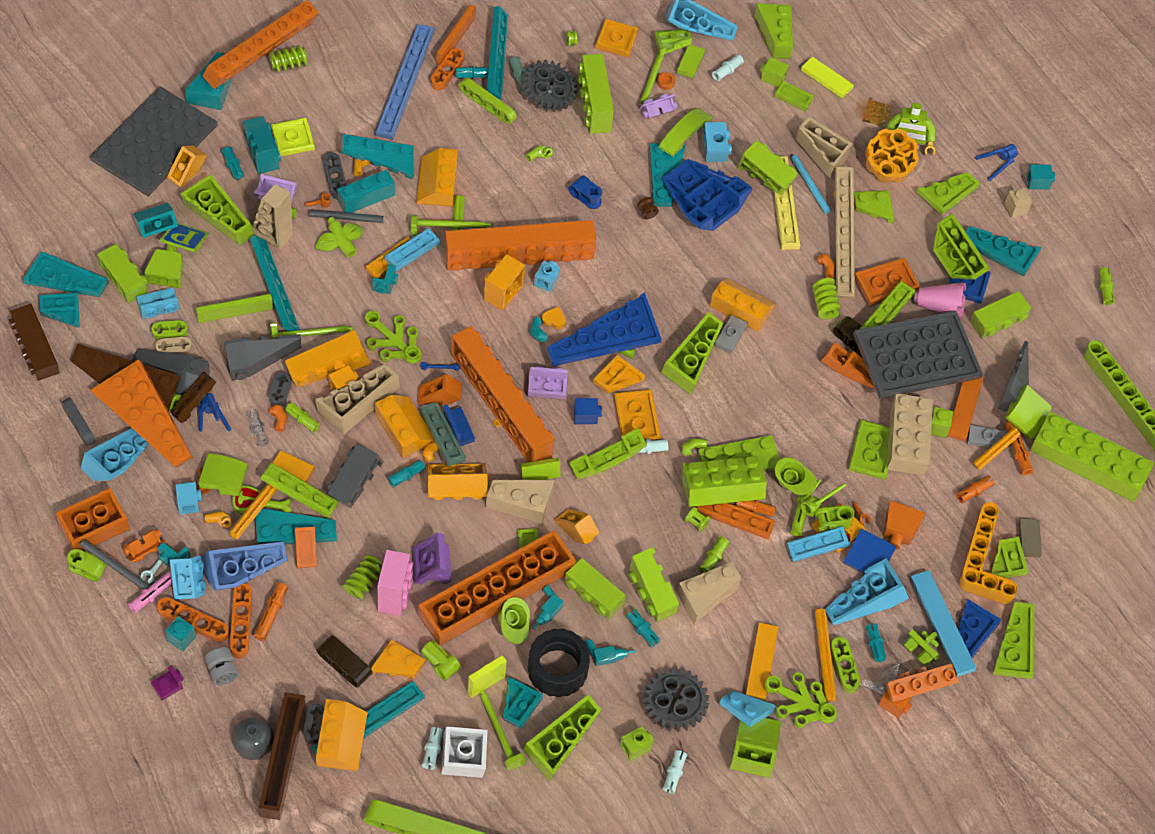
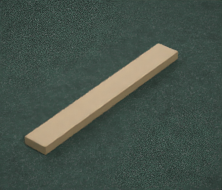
M836 166L835 286L838 293L837 297L840 299L855 298L854 167Z

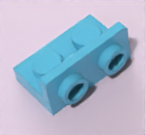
M174 288L137 296V302L143 319L180 310Z
M201 556L170 559L174 599H194L204 596L206 583L203 578L204 565L201 561Z

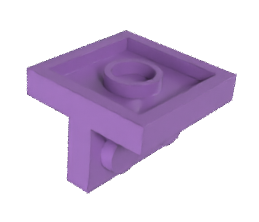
M438 532L413 547L414 578L416 584L422 585L430 579L445 584L452 581L449 545L445 544L444 534Z

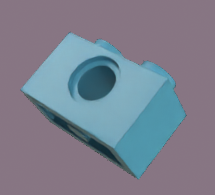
M705 122L703 130L705 161L727 162L728 155H731L732 151L731 144H728L730 129H727L726 122Z

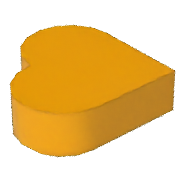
M558 306L543 313L542 323L545 326H552L560 330L565 327L566 318Z

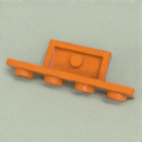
M951 663L927 670L926 666L915 669V674H911L910 671L898 674V679L887 682L886 685L891 702H896L958 683L959 680Z

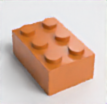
M111 488L55 512L58 524L72 550L80 549L84 551L85 549L80 546L84 539L95 546L130 530L128 519Z

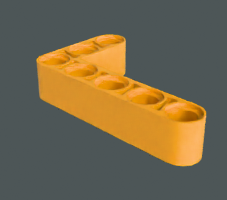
M987 502L983 504L978 515L959 579V586L966 592L1002 604H1010L1018 591L1017 584L1012 580L982 571L999 514L998 506L993 502ZM1004 590L1009 591L1011 594L1005 593Z

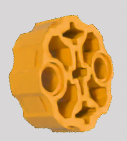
M898 128L895 130L883 129L879 131L873 139H870L864 153L866 155L865 165L867 170L873 173L877 180L884 183L889 181L898 183L905 180L913 172L919 160L917 153L918 145L915 139L910 138L906 131ZM894 138H899L901 142H896ZM876 145V152L873 153L874 146ZM908 158H910L909 166H907ZM882 169H887L890 174L883 173Z

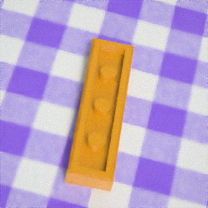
M759 623L746 695L765 701L767 691L764 683L771 673L779 627Z

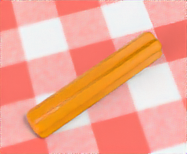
M1015 427L1012 428L973 463L974 466L981 470L1020 436V432Z

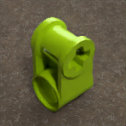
M848 505L816 510L815 516L820 524L818 527L819 531L825 532L842 526L844 529L851 527L854 518L853 508Z
M73 549L67 555L69 570L94 582L100 580L107 564L94 555L80 549Z

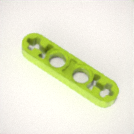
M464 78L458 84L463 94L504 123L510 125L516 120L517 115L512 108L471 79Z

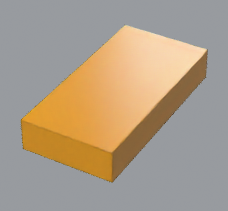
M280 451L273 461V464L306 483L315 471V466L283 451Z

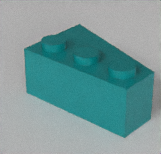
M217 52L187 87L185 94L188 104L222 110L232 78L216 89H213L203 78V74L209 64L225 53Z
M264 116L242 121L243 133L257 173L262 174L278 170L281 155L275 138L271 134L269 122L266 123Z

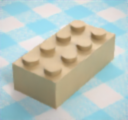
M896 394L890 406L888 470L920 476L925 475L930 465L933 399L905 394Z

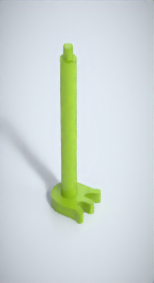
M412 215L411 231L412 235H417L418 226L486 228L491 227V223L419 219L418 215Z
M271 323L270 325L271 339L282 335H300L302 337L344 333L353 330V326H337L278 332L277 323Z
M481 690L482 702L508 758L505 761L506 768L513 770L526 765L527 760L522 752L514 756L488 695L485 694L484 690Z

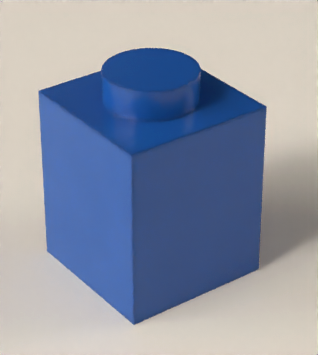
M575 398L574 424H597L598 417H602V406L598 405V398Z

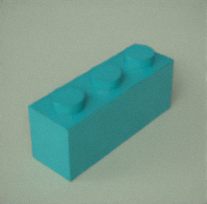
M388 170L381 171L337 189L338 203L345 213L355 212L395 196V182Z

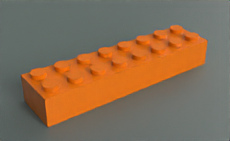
M593 220L445 232L447 270L454 271L483 267L495 268L497 261L503 259L506 254L527 265L542 263L543 261H586L594 259L596 245Z
M470 326L452 335L451 356L460 365L463 373L496 419H498L526 461L534 462L552 459L554 435L544 427L542 418L536 416L531 403L526 402L523 398L521 389L515 387L512 377L509 373H505L500 360L494 358L489 345H485L482 341L481 334Z
M553 530L422 602L418 606V615L435 641L441 646L498 614L507 599L518 597L523 600L543 589L547 584L550 585L561 579L576 564V559L556 531Z

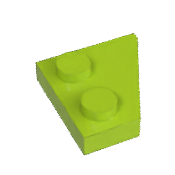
M688 30L654 31V38L660 55L692 44V36Z
M889 190L854 192L855 211L868 214L874 218L879 216L888 219V223H894Z

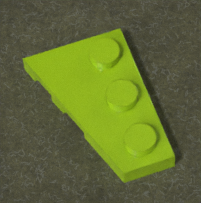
M969 172L950 177L947 181L941 183H932V186L926 188L924 186L917 189V193L943 215L978 189L981 183Z

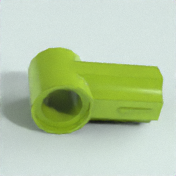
M435 640L429 641L421 650V654L434 666L435 672L444 681L461 669L458 660L453 655H448Z

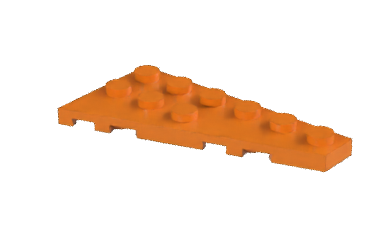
M139 359L90 390L175 467H179L193 458L143 363Z

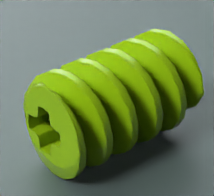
M297 45L296 50L291 46L289 52L286 48H283L282 53L280 50H276L275 55L272 51H269L268 56L272 71L276 68L278 73H280L281 67L287 71L288 65L293 70L294 64L301 68V62L308 66L304 46L302 49L300 45Z
M833 278L820 279L812 287L818 316L824 320L836 318L840 314L841 306L838 304V293Z
M366 555L364 560L359 563V566L355 568V572L342 585L343 589L351 596L363 600L365 598L363 593H369V589L366 586L372 588L374 587L372 581L377 582L379 580L377 575L380 576V568L382 567L380 561L373 556Z

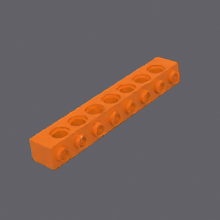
M308 0L304 1L209 64L203 74V78L213 89H216L268 54L269 51L274 50L310 26L319 12Z

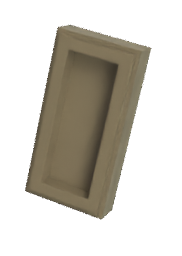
M1020 519V543L1024 556L1041 557L1040 520Z

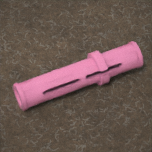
M171 570L150 587L141 590V594L128 603L129 608L134 613H137L148 603L154 602L155 597L173 584ZM169 578V580L166 583H164L161 587L158 588L160 584H162L165 580ZM153 591L151 595H149L145 600L141 601L144 597H146L149 593Z

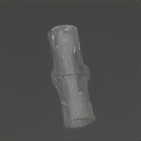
M250 409L246 412L250 423V432L253 433L258 447L266 446L265 443L268 444L269 440L264 430L265 425L261 422L258 410Z

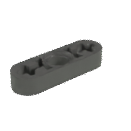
M329 152L323 157L324 169L331 196L338 200L336 185H339L341 188L346 186V181L339 155ZM329 160H333L334 167H331V162ZM333 173L340 175L338 179H333L330 176Z
M69 397L61 401L66 415L86 446L95 443L92 431L73 400Z

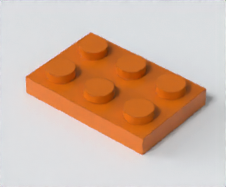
M905 258L855 273V280L869 306L883 302L900 281L916 291H919L920 288Z

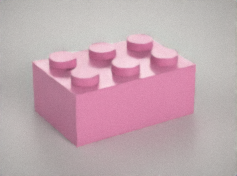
M386 550L378 582V612L402 616L403 609L407 610L408 594L413 586V562H410V554Z

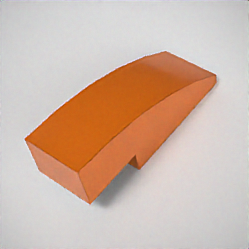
M836 342L827 349L820 361L841 375L867 387L874 388L861 356L854 351L849 353Z

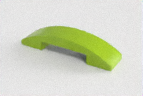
M700 108L693 109L669 131L660 143L659 148L674 157L683 148L684 142L700 127L704 128L705 122H710L713 116Z
M639 428L621 436V441L590 456L585 454L569 462L577 480L611 469L646 447L647 444Z

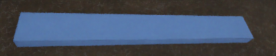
M417 24L378 124L376 136L393 140L435 28Z

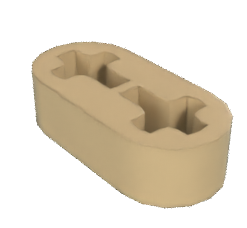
M187 337L163 338L157 341L155 348L156 351L189 355L192 352V342ZM182 344L186 345L185 349H182ZM162 346H166L165 351H162Z

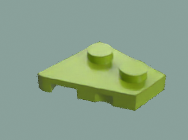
M1019 537L1000 540L991 574L1006 579L1028 575L1029 571Z

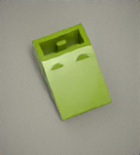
M764 718L749 727L740 720L730 769L770 778L776 758L781 721Z

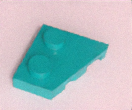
M510 677L508 679V692L506 694V706L503 714L504 721L522 729L542 701L543 694Z

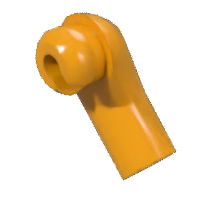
M355 159L353 174L357 177L362 176L363 168L370 164L371 161Z
M435 442L427 444L422 452L426 462L435 459L433 454L439 450Z
M223 511L204 514L206 524L216 522L224 528H229L233 524L232 518Z

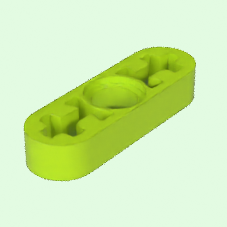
M836 637L833 639L830 649L841 687L846 693H855L861 681L849 642L844 637ZM837 644H839L840 646H844L842 649L843 655L841 656L840 649L838 647L835 648ZM847 661L851 667L843 669L840 666V662ZM849 674L851 682L854 683L853 687H851L850 684H847Z

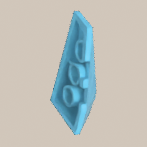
M672 0L665 15L668 22L681 29L730 41L734 39L738 26L692 0Z
M131 428L85 452L81 469L93 481H110L125 473L149 443Z
M886 558L869 567L859 581L855 580L851 584L852 587L846 593L840 594L825 610L833 625H837L892 608L909 599Z

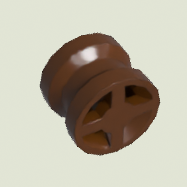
M645 197L636 205L638 210L641 211L642 218L645 220L655 217L659 212L657 206L654 205L652 197Z

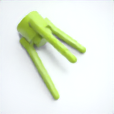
M821 479L817 480L816 488L820 484ZM846 483L838 486L820 499L816 496L810 497L813 492L801 498L802 503L800 506L802 511L806 515L813 517L815 511L820 509L821 503L846 487Z

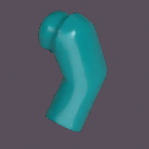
M534 317L530 328V335L535 340L544 343L547 341L548 335L540 328L542 319Z

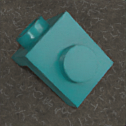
M388 266L384 280L373 278V291L380 294H391L393 285H397L399 274H396V266Z
M164 542L158 547L159 559L165 565H170V559L190 557V550L187 546L179 553H176Z

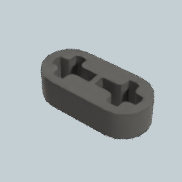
M280 372L274 377L269 393V402L272 406L278 404L283 407L287 402L292 384L288 373ZM282 379L286 380V382L283 383V386L280 387V382H282ZM278 393H280L281 398H279L278 401L275 400V398H277Z
M313 704L307 710L304 738L310 744L319 742L324 707L320 704ZM315 711H319L320 714L317 717V721H314L313 714ZM312 727H316L317 734L314 737H310Z

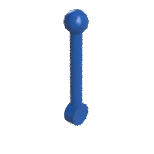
M422 362L420 365L422 370H427L428 368L460 370V365L457 363L454 365H432Z

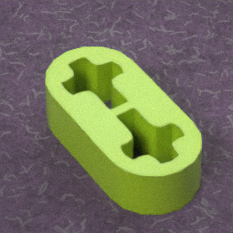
M181 320L156 322L151 328L152 336L157 341L163 338L187 337L188 326ZM159 329H162L161 334H158Z

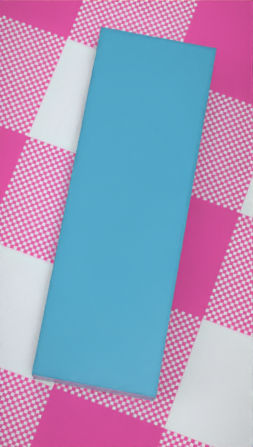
M428 228L387 254L385 260L389 265L396 266L397 272L439 245L440 239Z
M843 526L787 543L793 563L849 546Z

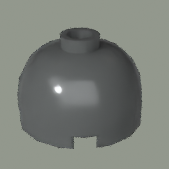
M250 717L240 721L232 735L233 747L242 758L259 760L272 750L274 742L273 731L270 725L261 718Z

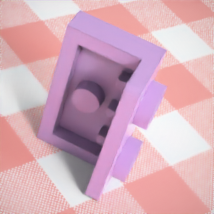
M261 174L258 188L254 191V194L258 196V200H261L273 185L276 184L290 192L292 205L298 184Z
M540 366L530 367L528 396L566 399L568 370H563L562 368L550 369Z

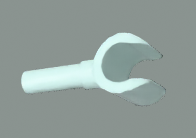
M158 560L150 571H143L141 579L144 580L146 576H151L148 584H152L155 580L153 575L162 564L161 560Z

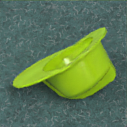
M787 457L777 462L774 470L775 476L783 488L798 495H807L816 488V477L797 459Z
M518 597L507 599L498 615V621L504 637L513 644L523 643L528 638L530 619L528 605Z

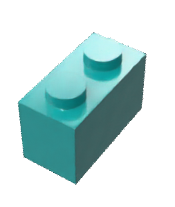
M169 203L133 214L137 230L142 238L178 227L174 210Z

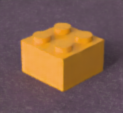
M507 254L503 259H499L495 269L492 272H488L484 278V300L503 311L524 286L525 265Z

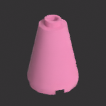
M966 283L920 287L919 291L915 292V302H918L920 307L941 314L957 311L960 320H962L966 297L963 291H966Z

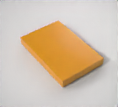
M652 389L614 393L621 436L639 428L645 441L646 439H650V441L661 440Z

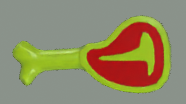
M243 485L240 495L233 496L234 510L243 514L259 495L260 491ZM287 498L285 501L269 500L263 508H275L290 513L291 499Z

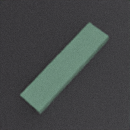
M438 402L419 407V411L446 465L451 466L466 461V456Z

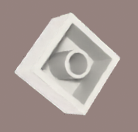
M446 727L443 735L441 774L483 778L486 770L488 730Z

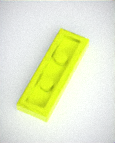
M813 56L801 68V71L842 99L854 87L852 83Z

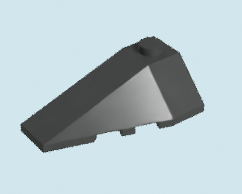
M300 335L277 336L275 339H267L264 336L260 337L259 340H250L249 337L224 342L226 362L232 381L250 377L302 348Z
M1024 341L998 409L1005 412L1008 411L1011 402L1017 400L1021 387L1024 385L1029 386L1027 341Z
M138 349L132 360L137 361L139 359L144 365L179 375L181 379L175 394L181 396L184 395L202 372L205 371L208 375L210 374L208 361L190 355Z

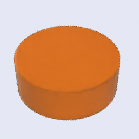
M663 72L658 76L657 85L659 88L670 90L674 87L675 77L673 74Z

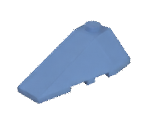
M284 542L211 550L201 556L205 577L215 591L235 588L287 561Z

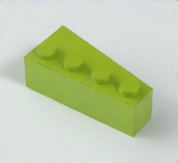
M211 174L180 193L186 207L239 246L255 235L251 223Z
M708 312L665 362L661 373L691 395L723 322Z
M589 694L527 742L523 749L549 782L598 718L602 710Z

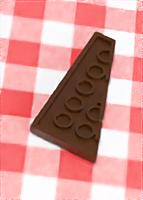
M78 343L71 359L72 363L99 384L135 362ZM144 365L169 411L181 377Z

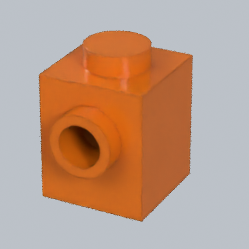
M887 689L880 700L879 706L900 718L903 713L907 714L913 705L910 703L912 697L891 702Z

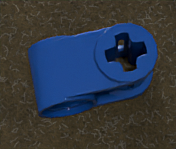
M580 176L569 185L568 190L570 194L588 208L597 209L601 206L602 201L600 197L602 196V189L586 176Z

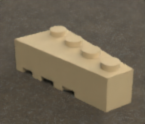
M274 184L261 199L258 208L259 212L256 214V220L252 226L255 235L267 240V243L281 250L293 236L291 194L286 188Z
M384 364L364 374L363 378L357 381L353 380L347 383L348 386L340 390L335 389L327 397H320L315 401L318 413L343 434H346L375 409V402L392 395L400 388L398 374Z

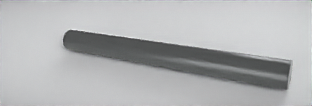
M310 209L309 217H334V219L383 223L384 216L312 209Z
M84 539L81 542L80 546L142 590L150 587L144 580Z

